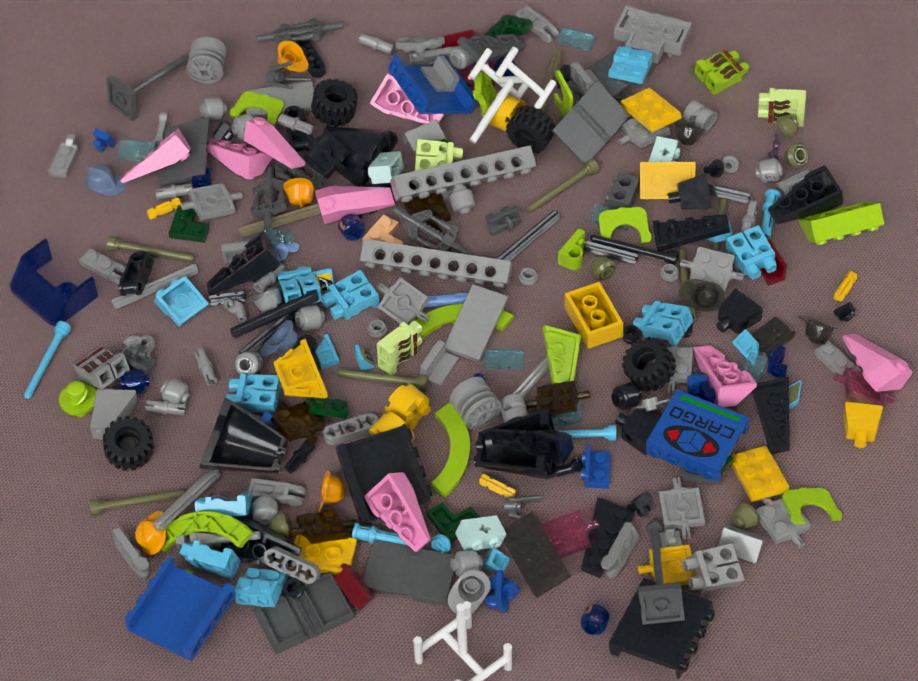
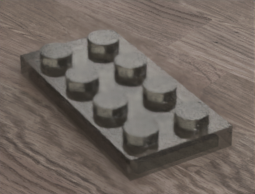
M533 511L504 528L506 536L503 542L536 598L571 577Z

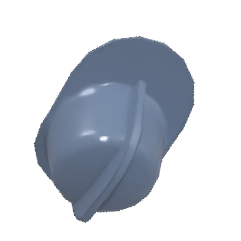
M97 165L88 168L85 186L91 191L112 197L120 195L125 191L126 182L122 183L120 181L121 176L111 172L109 167Z
M291 320L285 321L263 344L260 349L261 356H268L273 352L285 354L290 349H294L300 336L293 329V322Z

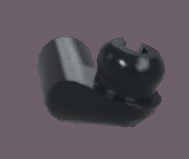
M574 458L570 464L555 467V474L559 477L580 472L583 464L579 458Z

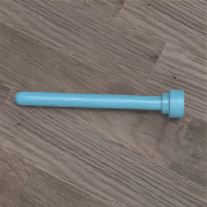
M63 321L57 322L54 328L55 336L24 393L26 399L32 397L61 339L68 336L71 330V326Z
M608 425L604 429L556 430L566 432L572 438L604 437L608 441H616V425Z

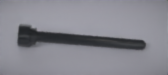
M598 235L590 236L592 242L662 259L667 264L676 265L679 252L671 250L665 253Z

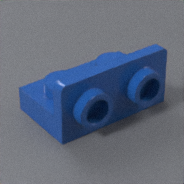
M587 444L586 452L582 451V463H586V468L581 470V480H585V488L609 489L610 452L591 451V445Z

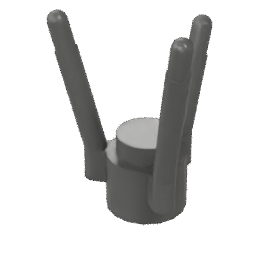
M291 61L270 67L265 76L269 86H278L291 90L293 89L292 86L282 84L281 82L311 81L312 79L284 77L283 72H280L279 69L291 65Z
M544 495L505 497L504 513H509V518H517L546 528L549 527V524L517 514V512L522 510V503L542 502Z

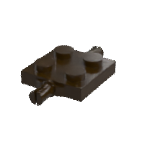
M431 193L429 197L422 199L419 196L414 197L413 200L403 203L410 215L431 210L436 218L446 222L451 221V215L441 195ZM432 219L425 221L432 228H436V231L439 230L442 233L438 223Z
M565 381L537 387L535 400L525 401L526 409L536 407L537 411L549 408L551 415L577 411L579 400L590 399L591 395L589 390L578 392L576 381Z
M280 401L277 405L280 411L271 414L273 416L271 421L289 441L307 438L311 444L313 442L315 444L318 438L314 436V433L324 430V422L317 415L309 414L308 406L305 402L288 407L284 401L282 403Z
M334 510L306 513L304 515H297L296 523L299 527L289 528V536L302 535L308 539L310 544L348 539L349 531L347 528H354L356 522L354 519L341 520Z

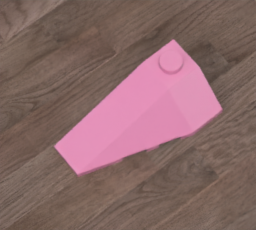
M387 73L370 102L371 105L383 113L424 124L437 120L439 124L445 115L419 114L391 73Z
M262 117L247 120L244 141L291 169L305 166V161L272 124L265 121Z
M177 128L160 143L157 150L150 151L144 158V161H139L121 177L120 181L124 183L174 164L179 160L184 161L190 155L188 152H190L191 147L181 131Z
M212 137L210 138V144L206 147L210 154L234 173L243 176L244 179H254L255 176L262 175L273 158L256 147H247L246 143L231 144L229 140L221 139L219 141Z
M330 186L315 190L324 224L395 205L391 189L386 187Z
M847 334L842 337L850 353L856 356L857 360L855 362L857 366L862 367L864 370L862 373L864 379L876 392L902 389L912 375L913 371L904 360L860 335Z
M713 346L693 347V354L701 374H707L708 392L716 405L724 408L736 406L756 388L757 383L749 372L738 369V364L735 362H728L725 359V355Z
M404 472L389 473L364 496L373 514L386 522V526L395 530L399 537L415 552H418L431 540L414 489Z

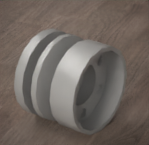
M212 37L195 39L189 51L188 75L200 83H215L219 81L224 72L227 54L225 45Z
M471 377L463 381L450 395V403L470 429H480L487 426L499 415L502 408L498 398L491 392L490 387L481 377Z

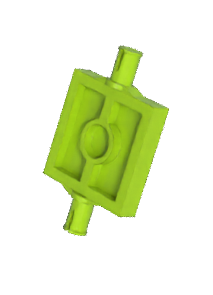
M480 70L474 80L475 90H473V96L480 103L481 115L484 117L488 107L492 105L496 98V89L491 82V77Z

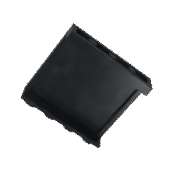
M406 424L335 447L360 524L380 518L373 514L364 496L389 473L404 472L414 489L419 505L429 502L431 500L430 496H433L430 485H426L424 477H426L424 467L420 466L418 458H420L416 446L413 447L411 439H413L412 431L406 427Z
M643 578L639 587L655 585V581ZM637 589L609 641L610 654L618 657L622 651L676 670L677 678L680 679L683 671L686 672L688 670L691 656L697 652L700 638L703 639L705 637L708 623L714 619L715 610H713V602L681 591L684 621L643 625Z

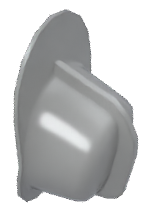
M266 288L263 293L257 292L249 297L248 300L254 302L262 312L272 310L282 302L279 290L281 288Z
M479 570L464 572L449 592L448 604L450 609L457 614V605L469 601L471 603V612L473 613L490 590L488 576Z

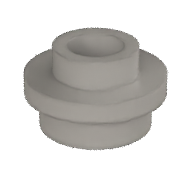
M727 155L722 159L726 172L734 173L738 170L739 159L736 156Z
M666 264L661 269L660 276L663 280L672 282L679 277V270L673 264Z
M524 268L519 274V280L524 285H533L537 282L538 275L534 269Z
M373 320L368 326V333L375 338L383 337L387 333V326L382 320Z

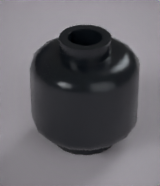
M628 382L613 389L611 400L614 406L619 409L626 410L640 403L641 391L635 384Z

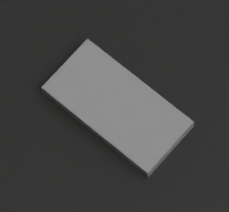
M312 81L287 84L293 87L292 90L278 86L248 90L282 100L284 102V109L281 114L289 106H298L304 112L312 111L311 103L314 93ZM260 108L246 109V114H251L253 117L268 118V114Z
M472 285L445 343L446 351L480 363L508 301V296Z

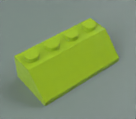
M871 201L798 219L808 241L814 242L816 245L825 244L828 239L832 238L833 240L843 239L844 235L847 234L851 236L859 235L862 233V230L866 229L874 231L879 229L878 226L885 225L880 203Z

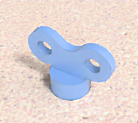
M271 241L280 256V260L286 259L288 252L299 250V244L296 242L281 243L279 241Z

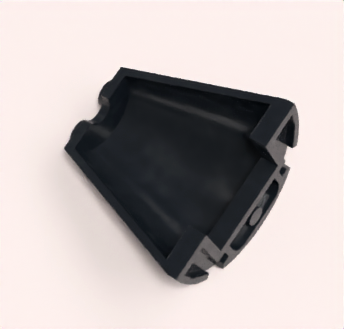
M328 125L323 130V133L326 130L331 132L351 151L342 162L347 167L346 173L342 174L338 169L335 171L356 187L366 185L371 178L368 175V167L382 150L384 152H391L398 143L397 135L388 130L331 127Z
M224 398L199 468L278 474L281 462H278L279 457H284L287 446L284 445L286 437L230 399Z
M549 408L479 432L478 440L475 442L477 451L476 456H474L475 468L491 469L546 480L554 477V468L557 467V463L547 461L545 455L534 457L493 445L490 435L491 429L555 430Z

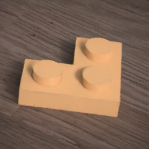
M384 214L362 238L363 241L364 239L404 245L403 241L391 236L399 227V222Z

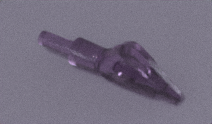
M779 133L775 134L773 148L767 154L768 159H771V156H774L777 160L779 159L781 145Z

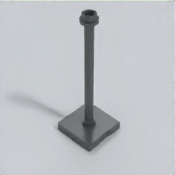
M189 52L132 88L113 75H110L106 78L108 104L129 120L134 121L137 119L136 93L187 62Z
M652 520L647 525V532L651 535L655 585L638 587L642 623L645 625L684 621L681 584H664L659 539L662 525L658 521Z

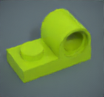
M578 228L559 250V265L570 270H578L582 267L583 247L586 242L584 230Z

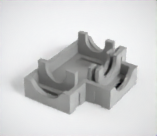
M625 6L615 26L614 39L624 41L625 46H630L635 50H648L649 53H653L652 62L658 64L663 52L668 53V57H671L672 54L681 56L685 40L691 34L692 22H685L680 19ZM624 20H627V21H626V24H625V26H624V28H623V27H622V24H623Z

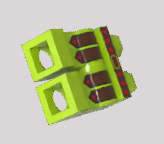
M724 49L721 53H716L709 59L696 61L694 73L705 83V86L711 93L715 95L735 83L741 82L743 75L749 71V65L746 62L737 63L739 61V54L736 50L728 52Z

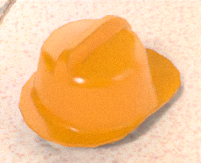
M287 40L279 43L277 47L279 65L291 61L292 64L284 67V69L295 72H304L308 69V61L298 44Z
M294 178L283 184L290 204L303 208L313 201L315 188L310 180Z
M329 470L325 472L322 481L321 501L318 512H320L323 504L337 503L345 495V484L339 477L330 474Z
M156 511L147 519H143L135 531V539L142 546L145 554H157L166 541V527L163 530H157L154 525V521L164 513L162 511Z

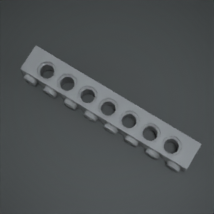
M531 146L395 175L390 180L395 201L402 200L404 203L418 196L420 199L429 197L431 193L440 195L446 193L449 189L467 185L475 187L481 185V182L484 181L493 183L498 181V178H513L515 174L528 175L532 173L536 163ZM511 160L516 161L518 167L513 166ZM495 164L501 167V171L495 168ZM478 168L483 169L484 175L478 172ZM460 172H465L467 178H463ZM443 176H448L450 178V182H446ZM426 179L431 180L433 182V186H429L426 182ZM409 183H413L416 186V190H412L409 187Z
M364 239L360 261L368 268L381 266L386 271L400 269L405 274H412L413 271L419 272L420 276L430 277V274L438 275L437 278L444 280L452 277L456 278L458 282L467 283V280H471L477 285L484 286L485 283H490L496 288L509 286L513 266L511 261L370 239ZM378 253H386L384 259L377 260ZM397 255H404L402 262H395ZM421 257L422 263L418 266L413 265L414 259ZM439 260L441 262L440 266L436 269L432 268L433 261ZM458 263V270L450 271L451 264ZM471 266H477L475 274L468 273V269ZM489 269L496 270V273L493 277H488L486 275Z

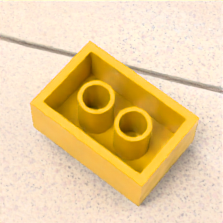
M600 282L565 293L564 308L581 335L587 349L623 337V321Z

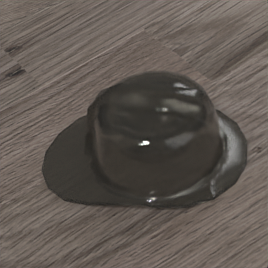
M679 121L673 122L676 124V137L683 145L692 146L694 142L699 141L702 131H706L705 129L693 127Z
M690 279L685 281L679 290V297L682 303L696 310L713 312L718 310L725 301L723 289L713 282Z
M797 315L798 318L805 321V335L813 343L825 344L830 339L833 330L838 329L810 317Z

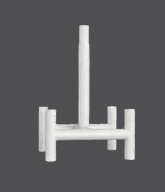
M516 47L511 48L497 72L485 64L492 54V51L486 48L469 74V77L475 80L480 70H482L502 87L469 139L474 144H476L508 93L521 99L527 88L530 87L540 96L534 107L541 109L557 84L554 80H550L543 90L515 66L512 60L519 51ZM508 68L516 76H503ZM514 83H522L518 91L513 88Z
M469 601L458 604L456 619L424 642H422L421 637L413 639L415 662L421 664L423 663V652L443 638L477 674L469 681H483L502 666H504L506 671H510L512 669V646L509 643L504 644L503 656L485 669L467 652V629L472 627L471 603ZM456 628L458 642L450 634Z

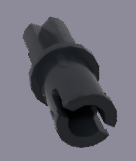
M308 439L305 440L302 446L293 452L292 458L284 466L285 470L288 473H293L301 463H305L309 454L316 448L315 444H311Z

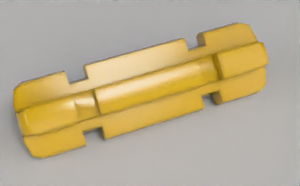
M176 197L171 199V202L166 201L155 206V209L152 207L146 211L147 216L152 220L157 218V215L162 216L173 211V208L176 210L178 206H181V201Z
M853 271L847 273L838 290L834 293V300L838 302L844 300L853 283L857 280V273Z
M482 474L480 477V485L488 486V489L500 495L504 494V497H515L516 489L510 486L507 487L506 484L495 478L490 479L491 476L487 474Z

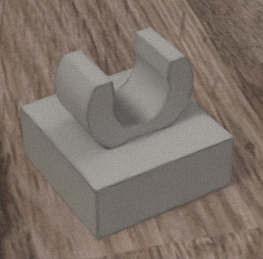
M667 529L665 532L659 533L661 548L682 545L679 530Z

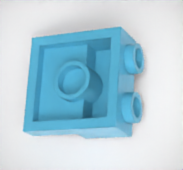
M619 46L614 55L613 64L608 71V77L643 84L652 66L653 53H649L645 49L635 50L630 46Z
M186 276L173 280L170 283V287L166 290L164 288L159 290L155 294L156 298L154 301L166 316L169 315L178 327L185 324L209 305Z
M248 568L245 577L239 578L234 589L236 603L275 608L288 575L277 570Z

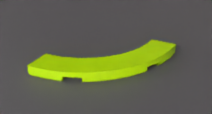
M463 304L448 305L426 313L430 317L427 323L417 318L415 321L422 326V331L419 333L422 340L433 331L441 328L442 325L448 323L455 324ZM503 310L495 328L503 332L514 320V315Z
M450 403L435 413V418L442 424L450 440L448 461L438 477L431 482V486L444 498L458 486L464 472L467 470L470 459L468 429L460 414L457 413Z
M212 511L192 512L180 516V518L172 521L166 527V541L161 550L167 552L176 544V537H180V535L188 537L190 534L203 532L220 534L232 541L237 547L242 548L254 532L241 521L222 513Z

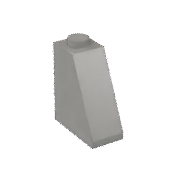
M97 389L90 425L93 438L103 440L106 427L110 428L112 421L116 423L117 418L121 417L123 420L125 416L131 415L138 405L136 390Z

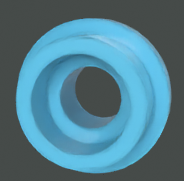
M437 534L433 538L432 548L434 551L447 553L451 549L450 540L442 534Z

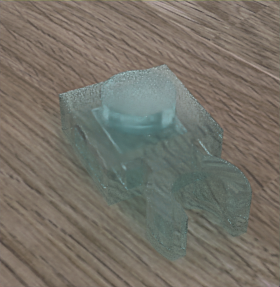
M272 228L268 231L263 230L273 245L280 243L286 245L293 244L294 232L281 233V230Z
M578 402L577 411L551 415L552 418L555 417L553 419L554 426H557L560 422H563L564 426L583 422L580 402Z

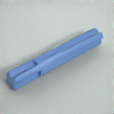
M469 292L427 296L430 300L424 308L463 304Z

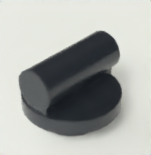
M717 159L704 167L703 170L706 174L710 173L712 177L718 178L724 172V163Z
M848 302L835 309L834 314L840 321L847 322L855 316L856 309L851 302Z

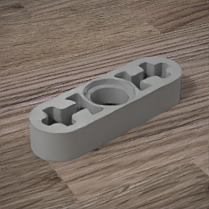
M367 413L328 425L323 430L324 441L327 444L335 445L370 434L368 430L372 425H369L367 422L370 421V423L374 424L378 417L375 414ZM349 426L356 427V430L353 432L346 431V428Z
M272 547L264 553V561L268 566L304 583L311 584L320 578L321 571L316 564L280 547ZM273 553H275V557L278 558L275 561L273 560L274 557L271 555ZM289 560H293L296 563V570H291L288 567ZM311 570V574L314 576L309 577V573L306 571Z

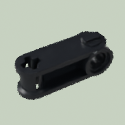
M289 106L283 112V114L290 117H298L302 122L306 121L304 111L298 106ZM286 127L290 146L296 152L304 150L308 152L310 149L309 142L306 140L307 134L298 130L292 131L291 128Z
M137 251L130 256L119 282L121 296L142 294L154 263V259L147 252Z

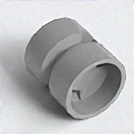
M693 100L686 107L683 119L691 125L695 124V127L702 132H707L714 125L717 113L708 107L705 108V105L699 101Z
M510 394L500 400L504 423L528 415L522 395Z

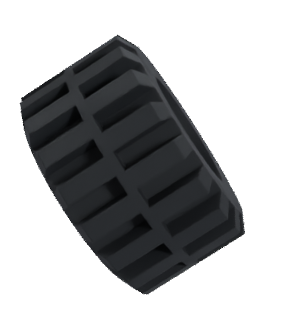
M339 79L321 81V84L318 83L314 89L311 103L312 114H315L314 117L320 119V122L327 123L326 125L333 124L338 126L340 124L342 126L345 125V122L349 123L354 117L358 101V94L355 88H352L351 84H346V81H339Z
M525 105L515 111L506 126V133L508 134L507 137L517 148L531 146L532 153L535 152L537 154L545 150L554 136L552 130L555 124L552 122L551 117H548V114L544 113L541 109Z
M648 337L644 341L642 339L637 340L638 343L630 345L631 348L626 350L627 355L623 356L622 360L624 363H622V367L624 368V373L641 390L650 391L652 389L656 391L658 387L663 388L666 382L669 383L671 381L669 378L675 374L673 370L676 369V360L673 354L656 338L650 339ZM655 359L652 366L643 370L644 366L649 361Z
M125 416L123 420L121 417L117 418L116 423L112 421L110 428L106 427L105 434H103V447L106 459L108 458L111 465L114 464L115 468L119 469L122 467L124 471H127V468H131V471L136 470V466H139V468L143 467V462L148 463L149 456L152 457L154 449L150 427L148 425L145 426L143 420L139 422L137 417L130 419L129 416ZM125 437H134L139 441L138 446L131 450H123L117 446V443Z

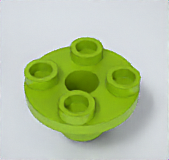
M72 381L59 395L60 407L66 414L83 418L94 409L97 391L88 383Z

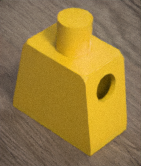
M845 401L843 418L846 438L855 440L854 445L857 448H864L867 442L875 441L883 406Z

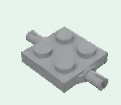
M421 35L412 38L400 37L395 44L396 49H402L404 52L415 50V53L425 52L426 48L437 49L439 46L441 47L442 44H445L444 36Z
M631 118L621 125V129L626 135L618 138V142L620 145H623L630 141L641 149L654 143L657 136L664 138L669 136L670 129L665 126L651 132L635 118Z
M223 183L189 189L188 195L191 201L181 203L182 210L193 208L200 220L235 214V207L232 201L242 199L241 191L230 193L226 190Z
M698 247L693 261L681 259L680 266L691 269L689 284L726 293L731 278L743 281L744 273L733 271L735 255Z
M400 277L390 288L383 283L377 286V289L384 293L383 300L377 307L399 324L405 322L407 325L416 318H419L424 323L429 321L430 317L423 313L422 310L430 299Z
M678 344L667 347L676 360V369L673 370L675 374L669 378L671 380L669 383H665L668 384V394H671V388L672 394H675L676 384L687 383V376L692 375L693 347H678Z
M675 477L672 479L674 488L669 491H659L658 494L664 530L679 528L682 530L683 539H686V534L687 539L691 538L689 528L705 526L699 488H682L681 478L677 477L676 480Z
M770 497L761 499L765 506L755 511L758 514V521L773 541L778 544L783 541L793 540L798 549L804 547L805 542L800 538V534L810 530L811 524L801 512L805 523L795 525L790 520V514L782 498L772 501Z

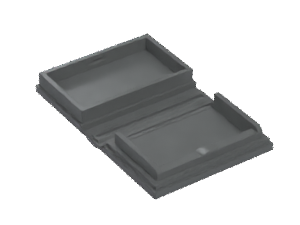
M616 50L588 67L614 99L625 87L631 89L638 84L608 77V71L613 64ZM572 79L567 82L570 90L581 96L584 95Z
M596 81L553 128L552 132L585 164V162L596 155L630 115Z
M210 117L165 128L164 139L178 128L191 149L188 152L190 155L184 161L179 160L174 164L161 168L160 186H168L205 176L207 163L206 147L210 144L212 125Z
M374 540L363 581L372 591L410 595L413 597V600L445 606L454 575L450 565L454 555L420 549L418 552H415L409 546Z
M331 572L320 576L318 580L311 584L305 583V591L300 598L296 599L288 595H282L279 597L275 608L258 606L253 610L275 654L281 653L355 618Z

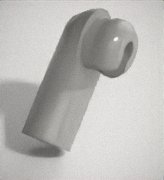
M232 299L225 301V308L237 315L238 322L242 323L247 320L242 303Z

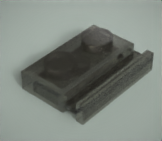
M774 316L753 333L752 336L759 343V351L767 354L769 358L795 337V331H791L786 324Z

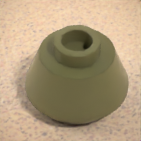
M785 115L777 118L776 123L786 138H792L798 130L796 126L799 125L795 117Z
M794 143L786 149L784 158L789 165L800 168L806 164L808 152L803 144Z
M599 256L593 260L592 271L595 279L606 280L614 274L616 270L615 261L606 256Z
M739 503L732 514V522L737 528L747 529L758 524V514L748 503Z
M280 512L271 520L269 528L290 539L289 528H293L288 514Z

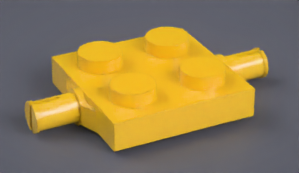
M690 545L660 548L664 584L680 583L681 585H688V579L694 577L695 574L693 570L685 572L682 561L692 556ZM649 549L650 564L637 566L638 574L651 573L655 581L652 549Z

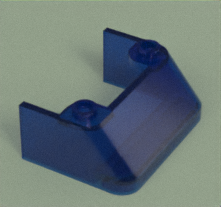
M45 238L21 256L10 281V289L18 299L51 326H56L58 321L66 322L98 298L92 276L78 287L71 282H63L54 287L36 272L52 260L49 243Z

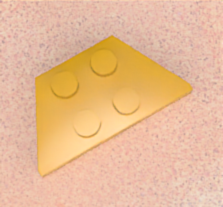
M306 339L301 340L300 345L296 349H290L283 357L273 362L286 396L328 398L327 391Z

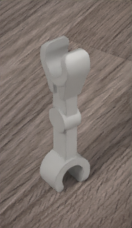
M160 112L158 133L152 142L153 150L163 141L165 127L169 121L167 112Z

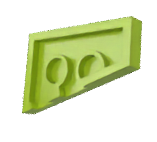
M544 325L543 334L552 384L574 381L581 335Z

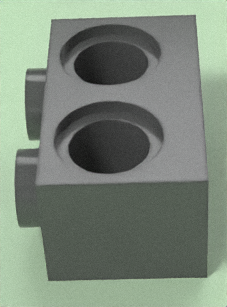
M618 173L617 178L612 180L611 192H608L605 202L608 203V210H615L621 207L631 208L639 191L640 177Z

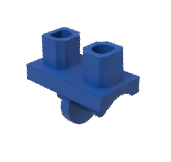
M498 570L495 577L489 578V591H495V594L486 596V605L489 609L499 608L502 613L508 612V600H513L514 596L520 593V587L514 584V580L504 577L502 570Z

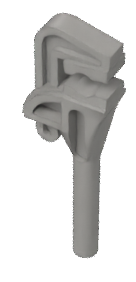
M750 200L747 215L742 220V234L745 230L755 227L758 201ZM735 262L734 270L741 271Z
M254 531L249 540L260 539V532ZM210 533L190 534V538H187L185 535L176 537L178 550H181L183 542L193 545L194 540L207 545L211 550L220 548L221 543L232 542L222 535Z

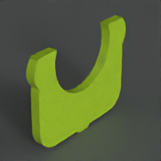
M556 70L555 77L562 90L563 102L557 93L554 94V102L564 117L573 108V96L561 71Z
M247 91L240 96L235 107L230 110V117L240 116L243 111L249 108H260L268 114L266 121L275 127L284 109V102L266 94Z
M621 207L615 210L603 211L599 215L598 220L602 237L611 239L614 229L621 225H629L639 232L641 244L650 243L652 235L649 232L647 214L643 208Z
M824 488L787 490L782 495V500L790 514V520L795 525L805 523L801 515V508L806 505H816L823 508L830 515L831 521H841L842 519L841 511L837 509L830 493Z

